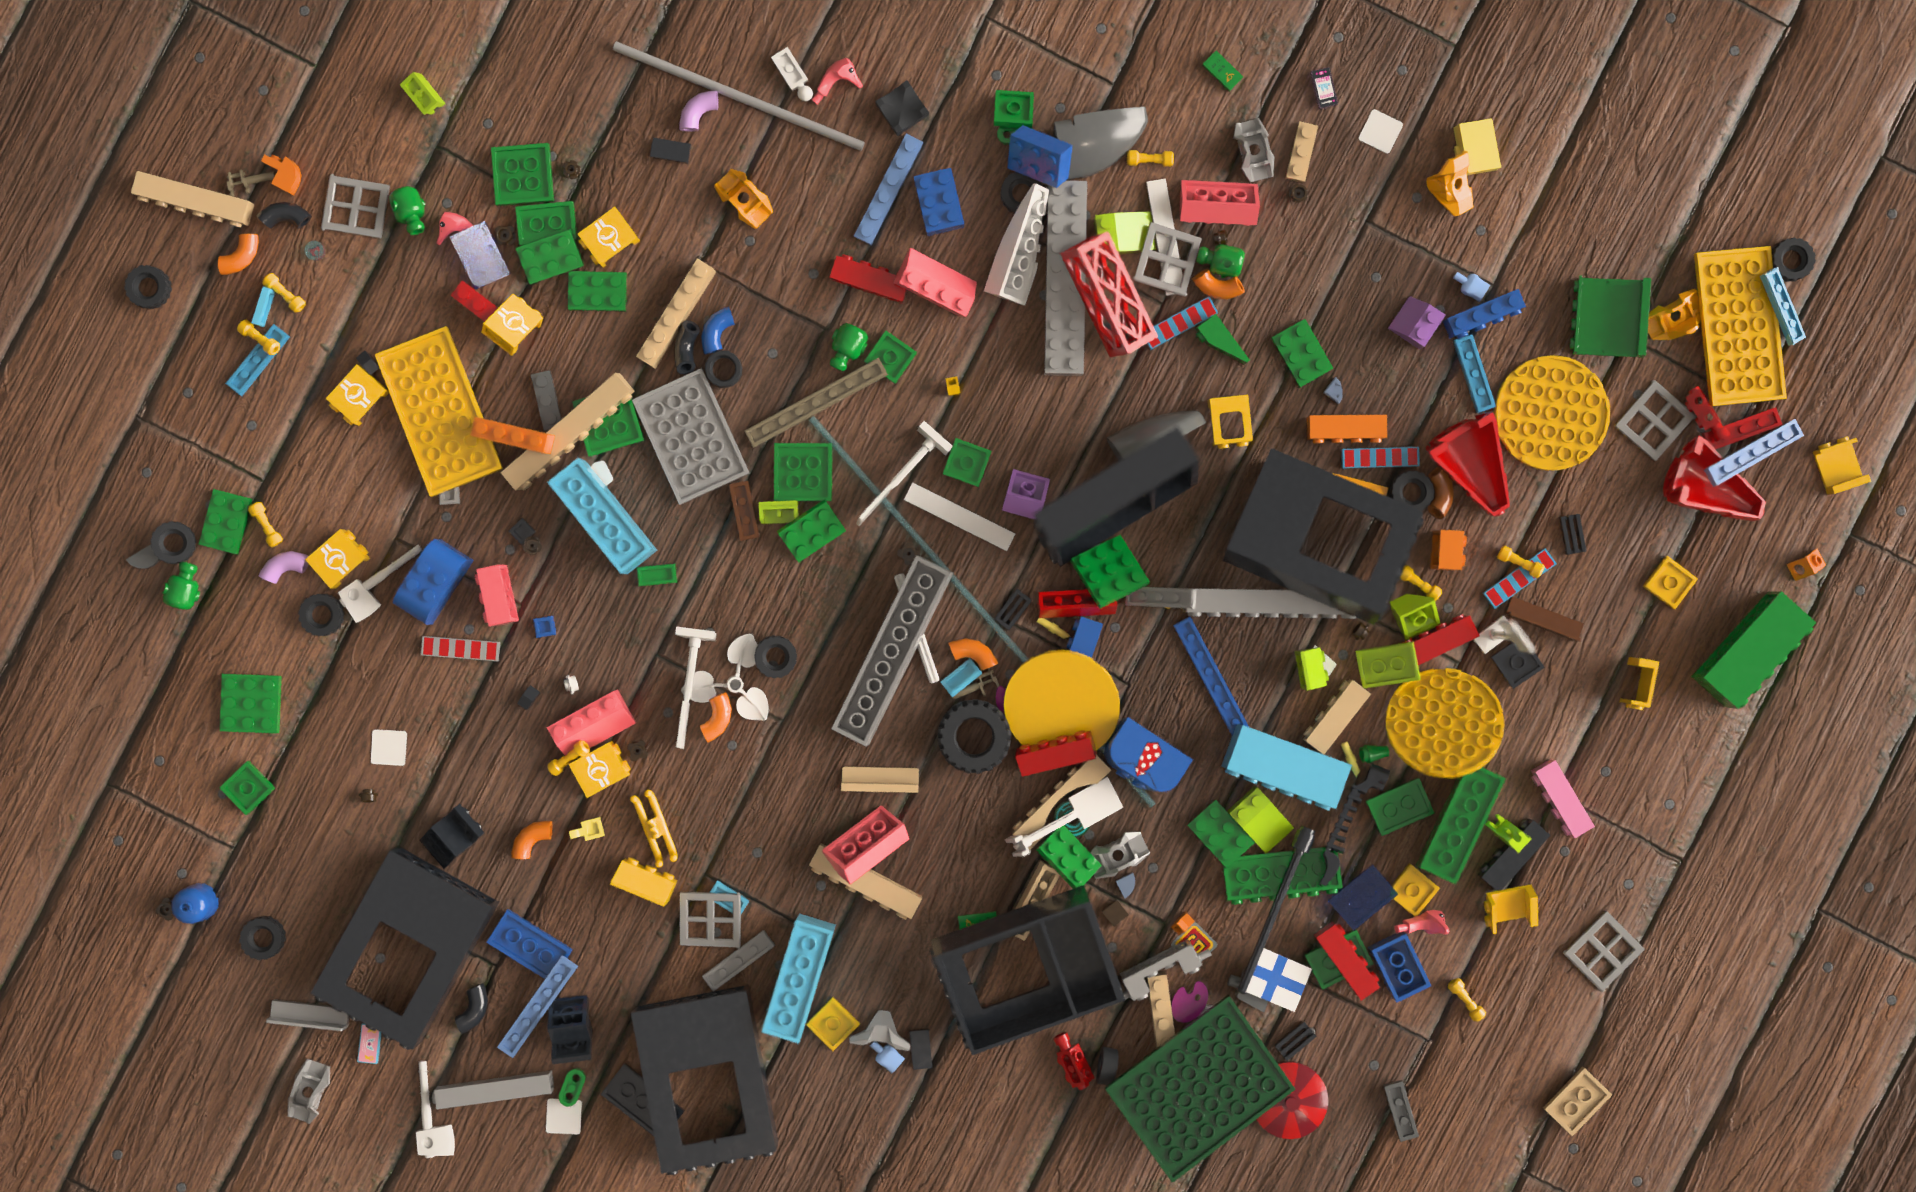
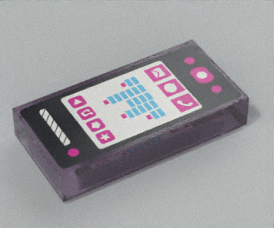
M1330 67L1311 71L1310 75L1318 109L1337 106L1338 100Z

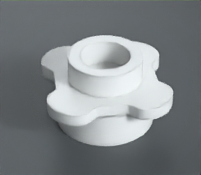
M567 675L566 680H564L565 689L570 691L571 694L579 690L575 675Z

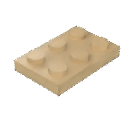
M1582 1067L1543 1109L1573 1136L1612 1094Z

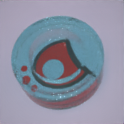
M310 241L305 246V254L309 259L319 261L325 256L326 250L322 243Z

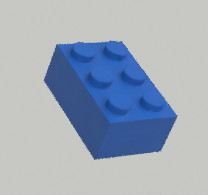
M1022 125L1011 134L1007 168L1058 188L1069 178L1072 145Z
M947 168L914 176L927 236L964 228V220L952 169Z
M1405 932L1395 933L1368 946V950L1395 1002L1398 1003L1431 986Z

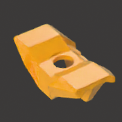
M1462 151V154L1448 159L1440 172L1428 177L1426 181L1429 191L1453 216H1459L1473 208L1472 188L1468 186L1467 170L1469 167L1468 151Z
M730 169L718 183L714 184L723 202L728 200L738 210L739 219L754 229L773 213L768 196L757 190L755 185L747 179L744 172ZM741 193L749 195L747 203L739 202L738 196Z
M1692 289L1680 293L1679 298L1666 307L1658 305L1649 312L1648 334L1652 340H1672L1696 332L1701 321L1697 290ZM1678 310L1680 312L1679 319L1672 321L1671 313Z

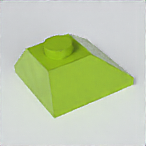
M1405 594L1390 602L1393 616L1405 640L1412 639L1418 636L1419 633L1430 630L1440 624L1436 603L1432 597Z

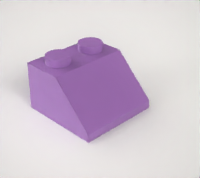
M1409 296L1388 329L1418 349H1422L1445 317V314L1432 305Z
M1013 469L1002 511L1035 519L1034 513L1041 510L1044 506L1050 479Z

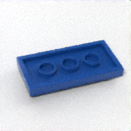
M509 909L506 910L486 942L546 979L562 955L568 959L573 951L572 948Z

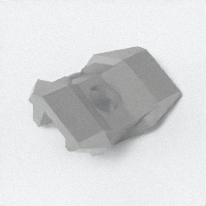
M1259 118L1236 123L1233 136L1234 139L1238 140V146L1242 155L1243 163L1241 170L1249 182L1274 176V155L1270 150L1267 138L1269 134ZM1253 144L1258 145L1260 148V152L1257 155L1250 153L1249 147Z
M1124 832L1121 838L1102 847L1095 846L1090 853L1102 866L1095 872L1094 877L1095 879L1113 877L1120 870L1129 866H1137L1150 854V851L1144 842L1141 832ZM1115 850L1123 852L1124 856L1120 861H1116L1112 857Z
M879 1010L866 1030L850 1037L851 1044L865 1045L872 1041L888 1043L894 1049L909 1051L911 1046L910 1043L897 1033L891 1013L884 1010Z
M310 1059L305 1060L295 1075L294 1085L290 1097H288V1117H293L310 1124L319 1115L316 1110L322 1097L321 1093L330 1084V1066ZM305 1087L313 1089L311 1097L304 1096L303 1089Z

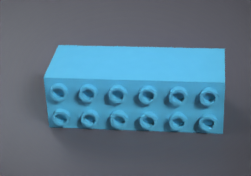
M577 458L548 482L621 574H629L657 551L655 546L585 460Z
M1237 724L1221 767L1226 768L1225 772L1233 776L1239 777L1242 774L1244 775L1243 779L1255 784L1261 781V786L1274 791L1276 787L1280 788V793L1291 797L1296 794L1298 795L1297 799L1310 804L1313 800L1316 801V806L1330 810V807L1337 808L1352 765Z
M799 913L764 1022L763 1033L795 1043L800 1042L834 933L835 924Z

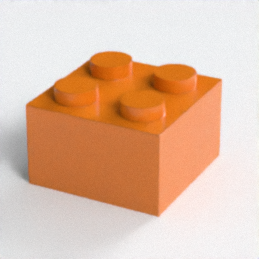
M1433 531L1430 569L1462 570V566H1465L1463 547H1466L1467 542L1464 531Z

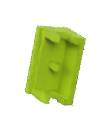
M412 72L400 84L424 115L434 114L436 107H442L446 104L420 73Z
M798 501L759 502V519L761 524L790 523L799 517Z
M1496 814L1497 824L1494 825V823L1488 820L1485 825L1495 836L1519 853L1531 838L1507 819L1505 820L1502 816Z

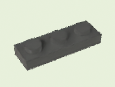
M550 370L531 375L544 431L550 430L562 420Z
M1398 1080L1383 1085L1399 1141L1403 1142L1419 1137L1403 1081Z

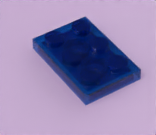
M486 221L449 236L475 290L511 274Z
M1372 864L1328 901L1348 925L1355 930L1395 898L1398 892Z

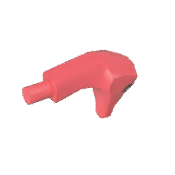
M848 58L836 61L824 74L817 88L818 92L812 98V101L817 105L824 96H827L832 85L839 79L848 80L859 89L863 87L855 72L853 63Z
M444 212L441 215L436 244L441 245L450 233L459 231L464 233L474 244L477 243L484 249L489 247L490 243L482 238V234L465 217L451 212Z
M1438 910L1426 911L1419 916L1403 920V924L1395 925L1394 927L1396 933H1412L1417 930H1424L1428 934L1446 935L1449 933V928L1445 923V916L1442 911Z

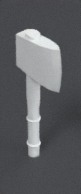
M419 545L409 550L362 583L359 579H356L338 592L341 597L339 601L347 608L356 623L370 616L381 606L369 590L423 550Z
M419 1061L423 1129L416 1132L418 1155H425V1158L454 1155L452 1125L432 1127L426 1061Z

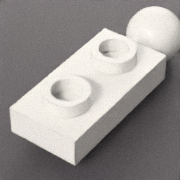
M786 47L771 58L790 89L794 91L798 88L799 99L809 101L813 96V91L809 86L804 85L808 82V79L788 47Z

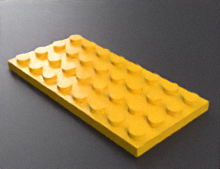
M1771 246L1695 253L1694 261L1710 405L1721 406L1787 399L1779 322L1760 278V275L1773 268Z
M447 326L375 354L430 497L503 469L493 441L470 436L474 417L483 418Z

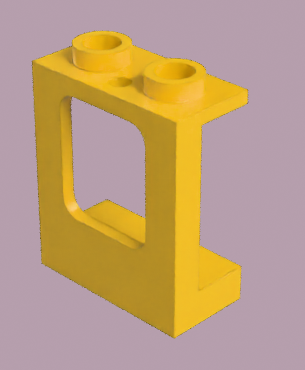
M1248 395L1211 398L1208 400L1213 432L1212 446H1217L1218 449L1229 448V444H1237V447L1248 446V442L1253 441ZM1241 412L1244 436L1236 439H1223L1221 436L1220 414Z

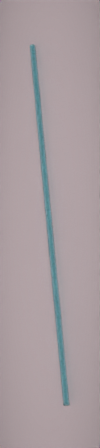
M815 416L811 417L809 422L828 443H832V448L877 498L882 493L880 489ZM885 497L881 502L883 506L935 564L951 571ZM953 573L950 582L1022 663L1029 658ZM1105 744L1099 748L1103 755ZM1125 779L1150 808L1156 804L1144 789H1138L1131 784L1133 782L1131 779Z

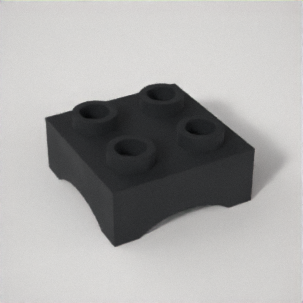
M908 80L889 94L875 101L876 106L897 136L929 116V111L921 102Z

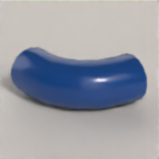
M729 306L712 314L704 324L701 335L704 355L723 349L720 340L721 334L724 329L735 325Z

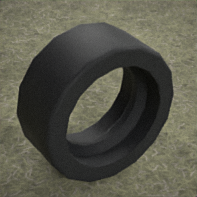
M720 350L708 357L705 364V373L714 385L728 388L734 386L740 380L742 365L735 354ZM727 358L734 363L735 373L730 379L719 380L714 376L713 365L718 359Z
M1102 1047L1097 1065V1084L1108 1085L1115 1080L1118 1066L1117 1049Z

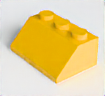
M628 857V859H623L610 884L665 906L669 902L678 881L674 879V875L667 872L661 874L656 871L655 867L650 865L642 866L634 858Z

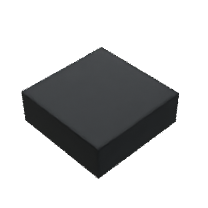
M521 518L509 530V533L523 545L524 540L527 537H532L536 531L524 518Z

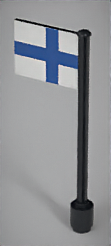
M1301 826L1299 830L1297 829L1291 844V847L1294 848V853L1239 987L1236 988L1241 994L1251 993L1294 1012L1312 969L1266 950L1264 947L1299 861L1304 856V853L1309 854L1315 839V831Z

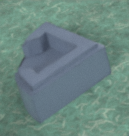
M1335 377L1323 393L1337 404L1342 400L1343 391L1340 381Z
M1133 872L1116 880L1124 898H1127L1134 889L1135 877Z

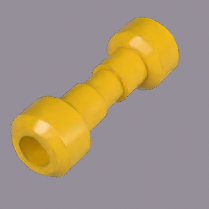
M1129 150L1127 152V164L1129 166H1136L1138 163L1154 162L1160 163L1164 167H1171L1174 163V153L1172 151H1164L1162 154L1151 155L1139 153L1137 150Z
M269 273L264 277L262 284L280 294L289 303V308L295 313L300 312L305 307V301L300 296L295 297L291 292H288L279 283V278L275 274Z
M243 320L238 324L237 331L243 336H249L258 341L267 354L274 355L279 351V342L273 338L268 339L264 335L262 336L250 321Z
M256 502L250 505L248 511L252 517H256L259 524L263 527L269 547H275L282 543V536L280 533L275 532L272 525L268 522L263 504Z
M1502 546L1497 555V558L1503 562L1509 561L1529 571V574L1534 578H1539L1545 568L1539 562L1533 563L1519 557L1507 546Z
M1404 565L1401 580L1409 581L1413 585L1418 586L1420 590L1426 593V597H1432L1435 601L1441 596V588L1424 582L1413 573L1414 571L1410 566Z
M578 741L574 744V749L568 752L566 756L549 762L548 771L552 775L558 776L564 771V767L570 761L575 760L579 756L587 755L590 752L589 745L585 741Z
M1460 978L1451 980L1448 983V989L1451 993L1457 994L1460 1000L1465 1003V1006L1470 1011L1469 1016L1473 1021L1478 1022L1482 1020L1486 1015V1011L1482 1006H1477L1471 1000L1464 989L1465 984Z

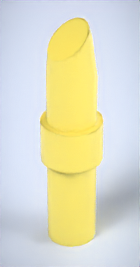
M1038 618L1037 623L1047 628L1051 633H1055L1063 639L1071 637L1055 623H1051L1045 618Z
M1344 742L1341 744V747L1346 756V761L1352 765L1351 770L1357 777L1360 769L1356 762V757L1352 753L1348 742Z

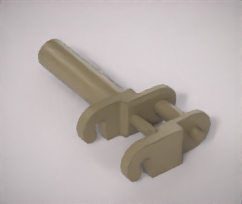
M242 169L236 174L228 172L227 179L229 181L227 186L231 192L230 196L234 197V185L243 183L248 194L250 193L249 184L273 180L276 175L275 171L246 178L244 176L246 174ZM237 177H240V178H241V181H238V182H234V181H233V178H237Z
M988 668L987 672L977 677V679H980L979 683L976 682L966 686L953 699L981 689L983 696H986L983 686L992 681L996 683L998 688L999 683L996 676H992L993 670L990 671V668ZM988 675L991 676L992 679L982 682L981 678Z

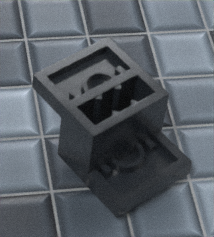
M459 803L448 815L433 825L419 841L441 867L445 869L458 856L469 849L484 834L481 825L472 819L469 811Z
M588 995L555 999L550 1005L547 1030L552 1042L551 1061L553 1065L591 1060L593 1028L588 1015Z

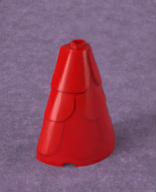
M1486 412L1476 415V419L1462 420L1442 431L1429 442L1431 446H1426V451L1430 458L1456 484L1466 491V495L1488 515L1498 517L1505 512V509L1510 507L1506 473H1504L1497 419L1493 412Z
M1698 435L1682 448L1683 454L1680 455V458L1675 457L1665 477L1663 495L1667 498L1666 501L1679 507L1721 514V516L1748 521H1756L1762 518L1766 504L1765 500L1739 474L1717 486H1712L1704 469L1722 460L1723 457L1706 439Z

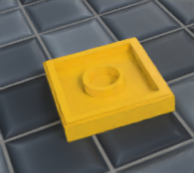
M1665 556L1643 587L1669 607L1676 609L1698 578L1669 556Z
M1409 863L1385 893L1416 917L1440 888Z
M834 997L806 1023V1026L832 1051L860 1025Z

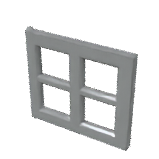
M331 174L329 176L321 230L324 231L326 229L382 238L390 185L337 177ZM336 184L354 187L352 204L334 201ZM362 189L380 192L378 208L360 205ZM333 206L351 209L348 225L330 222ZM359 210L377 213L374 229L356 227Z
M1151 222L1135 276L1132 277L1133 281L1184 297L1187 296V287L1202 238ZM1155 233L1171 237L1166 255L1151 250ZM1176 239L1192 244L1187 261L1171 256ZM1148 258L1164 263L1159 280L1143 275ZM1169 264L1184 269L1180 287L1164 282Z
M1652 380L1651 385L1617 422L1615 427L1650 458L1657 461L1696 416L1656 380ZM1655 391L1667 401L1666 405L1657 415L1644 406ZM1671 406L1684 416L1673 430L1660 420ZM1637 412L1650 421L1639 436L1626 425ZM1654 426L1667 436L1655 450L1643 440Z
M680 892V945L736 947L739 949L741 947V894L739 892L737 894ZM688 900L706 901V917L688 916ZM715 901L733 902V918L715 917ZM688 922H706V938L688 937ZM715 922L733 923V939L715 938Z
M1605 911L1567 950L1563 951V954L1601 992H1604L1645 949ZM1607 922L1618 934L1604 946L1594 934ZM1623 938L1633 950L1620 962L1609 950ZM1588 941L1599 953L1585 965L1575 953ZM1604 957L1614 969L1600 980L1590 969Z

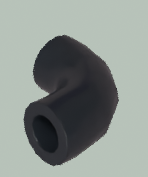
M289 202L270 204L257 214L260 221L270 229L281 221L290 222L297 229H300L312 218L305 209Z
M688 320L682 323L674 346L675 365L677 372L680 374H689L696 367L693 351L700 328L696 323Z
M483 983L465 991L469 1000L468 1007L463 1013L455 1016L456 1025L462 1034L479 1025L486 1014L488 997Z

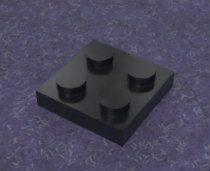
M1513 642L1490 657L1511 689H1514L1545 668L1534 651H1519Z

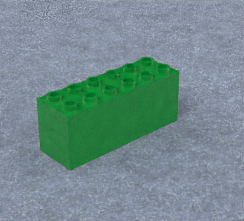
M1782 591L1767 592L1691 677L1724 707L1742 708L1748 703L1750 695L1760 690L1762 687L1760 684L1774 674V669L1787 660L1789 652L1799 647V641L1813 631V626L1816 622Z
M1483 767L1470 774L1457 777L1415 866L1456 884L1506 778Z

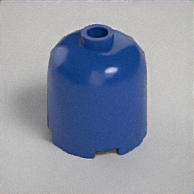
M196 883L180 890L174 896L171 909L177 920L187 924H194L213 916L218 908L219 899L216 897L211 886L204 883Z

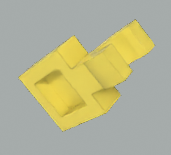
M600 817L582 821V828L569 831L571 839L584 836L585 841L605 836Z

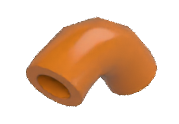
M257 234L238 235L237 249L230 255L218 257V269L221 275L240 272L251 264L257 254L259 236Z
M1205 269L1192 278L1195 285L1204 294L1214 299L1228 300L1245 293L1238 277L1219 280L1210 273L1209 269Z
M965 638L949 642L955 660L966 657L976 661L981 671L998 664L990 648L978 640Z
M726 692L709 699L712 707V716L706 723L700 725L701 731L708 743L724 733L730 722L732 708Z
M552 821L534 822L523 828L514 839L511 858L530 859L531 849L536 842L551 840L553 831Z

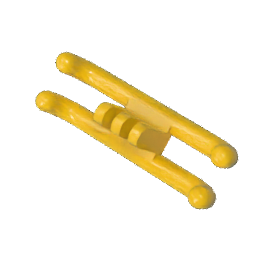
M646 790L644 795L650 802L655 815L654 818L648 820L642 803L636 795H632L630 801L634 804L655 858L656 867H662L663 858L656 838L661 835L663 836L669 851L670 861L675 862L677 860V851L654 793L651 790Z

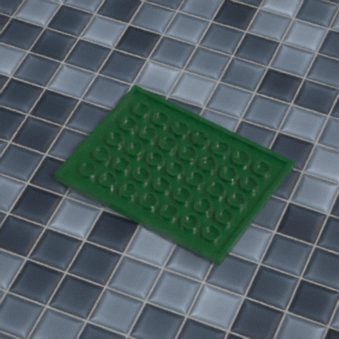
M1229 995L1225 996L1104 1087L1172 1183L1296 1090Z

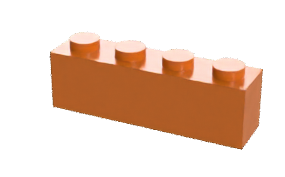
M1310 415L1307 417V440H1312V443H1324V440H1332V443H1343V440H1351V443H1362V439H1370V443H1381L1382 439L1387 438V415Z
M474 417L470 435L546 454H551L555 435L479 417Z

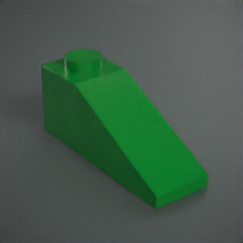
M1217 314L1196 328V337L1201 343L1205 342L1207 346L1244 365L1250 361Z

